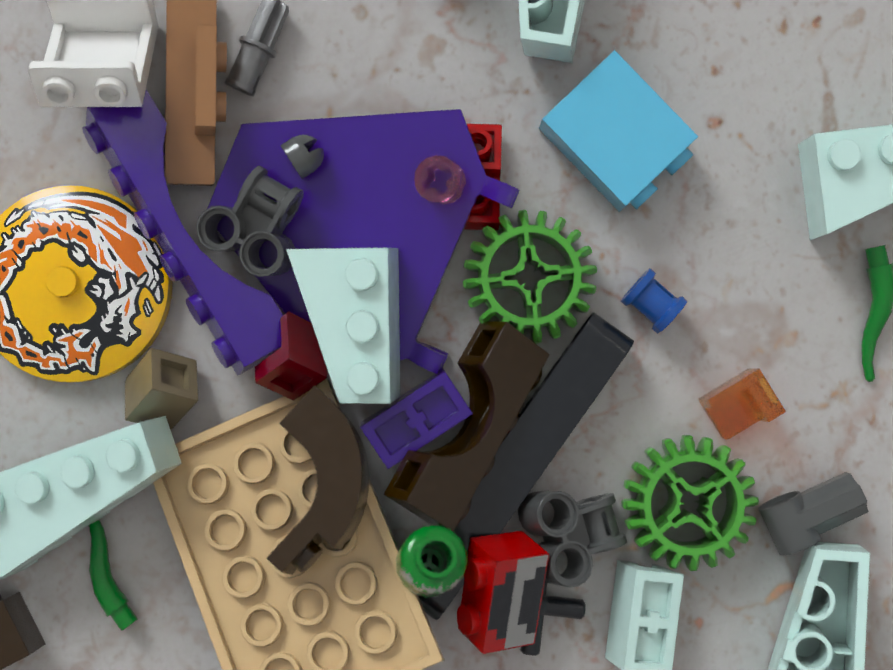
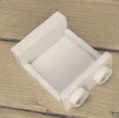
M46 0L54 23L44 61H32L28 68V74L40 107H142L159 27L153 0Z

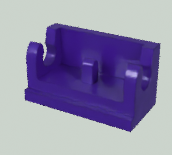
M442 369L438 374L432 375L362 421L360 428L387 469H390L403 460L408 450H419L473 413L445 370Z

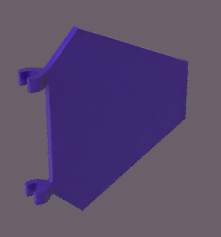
M453 109L241 124L207 209L212 206L234 207L239 191L247 176L254 168L262 166L267 169V176L290 189L298 187L304 191L298 211L282 233L292 240L295 249L398 248L400 361L408 359L418 366L438 374L442 370L449 353L434 346L421 343L417 340V337L479 195H483L513 208L520 191L518 188L486 175L462 110ZM298 135H310L317 139V142L308 149L309 153L318 148H323L324 157L320 167L304 179H301L280 146ZM264 193L265 196L277 202L276 199ZM228 216L223 217L217 226V231L226 242L231 239L234 233V224ZM268 240L260 247L259 258L266 267H271L276 262L278 254L275 244ZM292 267L282 275L261 277L254 275L285 313L291 312L311 322Z

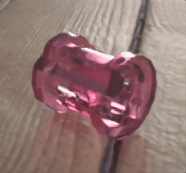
M435 155L426 158L419 164L415 171L414 182L416 190L423 198L430 202L446 205L455 202L462 196L463 188L466 185V177L464 171L457 163L444 156ZM438 168L447 174L452 173V178L446 181L448 190L445 193L439 189L430 188V183L436 179L434 171Z

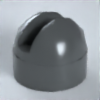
M298 135L280 145L301 179L315 172L320 167L324 157L323 148H318L309 153L308 149L317 142V139L310 135Z

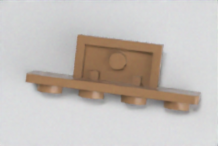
M167 0L165 179L168 185L212 186L215 183L216 122H226V92L216 91V72L226 73L227 42H217V0Z

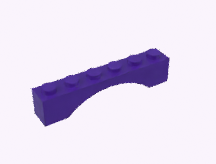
M147 90L145 91L142 107H87L86 126L82 127L88 144L95 154L103 152L112 167L108 170V174L117 192L122 197L129 195L138 210L134 213V217L143 235L148 240L154 237L164 253L160 255V261L165 272L173 282L180 280L190 296L185 301L191 315L199 325L207 324L216 339L211 342V345L218 360L225 368L232 366L237 376L255 367L281 348L280 318L283 314L270 294L244 284L218 267L199 249L183 227L171 202L164 175L163 145L167 123Z

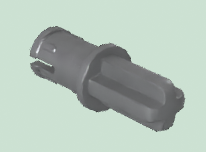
M280 0L261 1L247 35L240 36L239 38L242 46L230 74L224 82L229 87L249 96L255 95L256 87L269 58H275L277 54L273 48L289 13V7Z

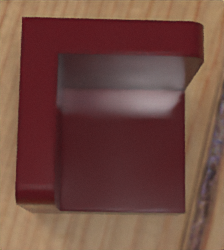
M287 312L280 318L281 348L255 366V383L294 401L312 389L314 385L316 386L328 378L327 366L312 323L291 312Z

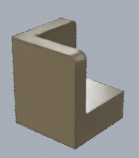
M151 348L125 379L126 421L138 423L166 416L171 430L198 401L197 361L191 358Z

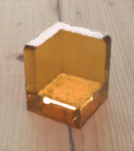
M760 368L746 369L698 399L723 439L732 438L758 421L770 422L786 412Z

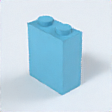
M615 50L542 119L539 130L618 212L629 203L637 210L658 190L652 181L664 169L673 175L694 155L687 147L698 137Z

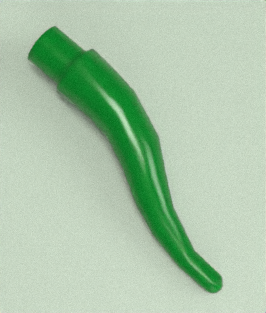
M885 245L865 249L869 269H866L870 280L872 302L863 331L861 348L864 376L868 382H872L875 379L873 357L876 343L893 308V263L889 264Z
M97 520L89 525L91 536L89 574L93 592L106 616L110 615L120 630L123 631L138 620V618L127 604L129 600L121 592L112 577L107 539L100 520Z

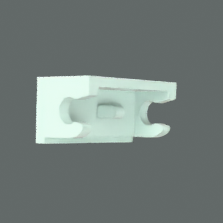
M617 560L605 658L620 670H672L684 574L674 572L659 565L652 564L650 568L630 561Z

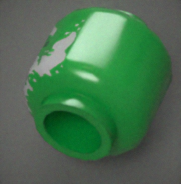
M439 525L423 526L413 531L400 546L396 557L397 574L402 584L412 593L423 597H437L453 589L464 577L468 564L467 551L460 537L452 530ZM426 556L425 563H422L421 557Z

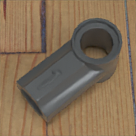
M847 472L801 493L793 491L775 497L758 508L779 555L782 556L791 555L813 546L820 541V534L869 512L867 499L860 485L854 480L851 473Z

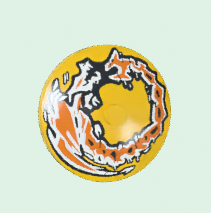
M70 185L34 192L11 205L0 215V354L19 369L42 379L56 382H85L101 379L125 369L148 350L161 332L166 321L172 299L173 281L169 278L161 264L160 255L164 253L154 237L148 240L138 227L134 217V213L138 211L136 208L110 193L95 188Z

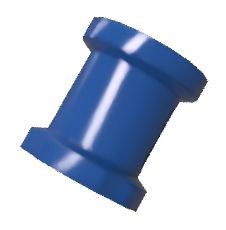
M649 268L627 291L620 302L625 306L633 305L653 323L652 330L658 334L674 320L686 305L687 300L683 296L676 298L655 279L656 273Z

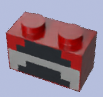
M523 531L470 538L461 605L457 609V628L482 654L535 644L549 553Z

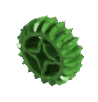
M520 210L517 216V227L512 226L507 215H502L499 217V226L503 233L498 235L488 225L483 228L482 233L490 242L488 247L477 241L472 242L470 249L482 258L481 261L465 260L464 269L478 272V278L464 280L463 288L468 290L479 288L480 295L468 300L470 308H476L483 303L487 306L488 310L482 313L478 319L479 322L483 324L494 315L500 322H508L522 334H524V329H531V340L535 344H539L542 342V327H547L549 335L553 339L561 337V331L557 324L558 320L561 319L569 328H574L578 324L576 318L569 312L571 308L581 313L588 312L590 306L587 302L579 299L578 296L579 293L592 295L596 292V286L591 283L582 282V276L594 275L597 273V267L591 264L581 266L580 259L590 255L592 249L590 246H584L577 251L574 250L572 244L581 236V232L578 229L572 231L566 239L559 234L565 226V219L559 217L552 229L544 227L547 220L546 211H539L535 225H529L527 211ZM533 238L545 241L555 247L563 256L567 265H548L542 262L537 255ZM518 239L517 265L507 271L488 274L490 262L497 251L507 243ZM526 253L528 254L529 265L535 266L534 272L539 269L542 275L554 274L546 276L535 284L534 291L532 292L533 302L531 300V291L524 289L525 283L520 286L517 280H504L522 274L527 262ZM569 280L568 291L561 305L551 314L542 317L541 304L544 287L559 281ZM491 289H512L518 292L522 297L524 308H526L527 318L519 317L505 310L497 302Z
M682 435L680 451L677 450L676 444L672 439H663L662 448L665 453L663 457L655 449L649 447L645 450V454L652 462L650 467L647 468L638 462L632 464L631 468L643 475L640 482L637 483L633 480L624 481L623 486L632 492H637L636 498L622 500L621 506L626 510H637L638 514L626 519L625 525L630 530L644 527L634 538L635 543L639 547H643L653 542L648 555L657 561L667 552L666 562L670 568L676 569L680 565L683 555L686 567L690 571L698 570L700 555H702L703 560L709 567H716L718 559L715 551L720 550L726 557L732 558L735 555L734 549L729 544L732 538L743 544L748 542V536L739 531L742 522L749 526H754L757 523L755 517L744 513L745 507L758 505L759 499L753 495L743 494L744 490L751 488L755 484V480L751 476L737 478L736 476L744 469L745 462L737 458L726 464L730 457L731 449L728 446L721 445L712 454L713 440L711 438L702 437L695 450L693 437L691 435ZM686 462H702L710 466L715 473L708 478L702 477L693 483H687L683 477L674 471L673 467ZM661 478L668 491V500L666 505L658 511L660 516L654 520L651 500L654 488ZM677 486L694 496L699 495V500L694 502L699 504L696 511L702 518L686 509L680 510L679 505L685 503L680 501L683 494ZM724 486L727 499L726 509L721 522L718 523L712 514V505L714 500L722 493L720 488ZM685 523H694L706 536L698 540L684 542L669 539L663 533L671 527L677 529Z

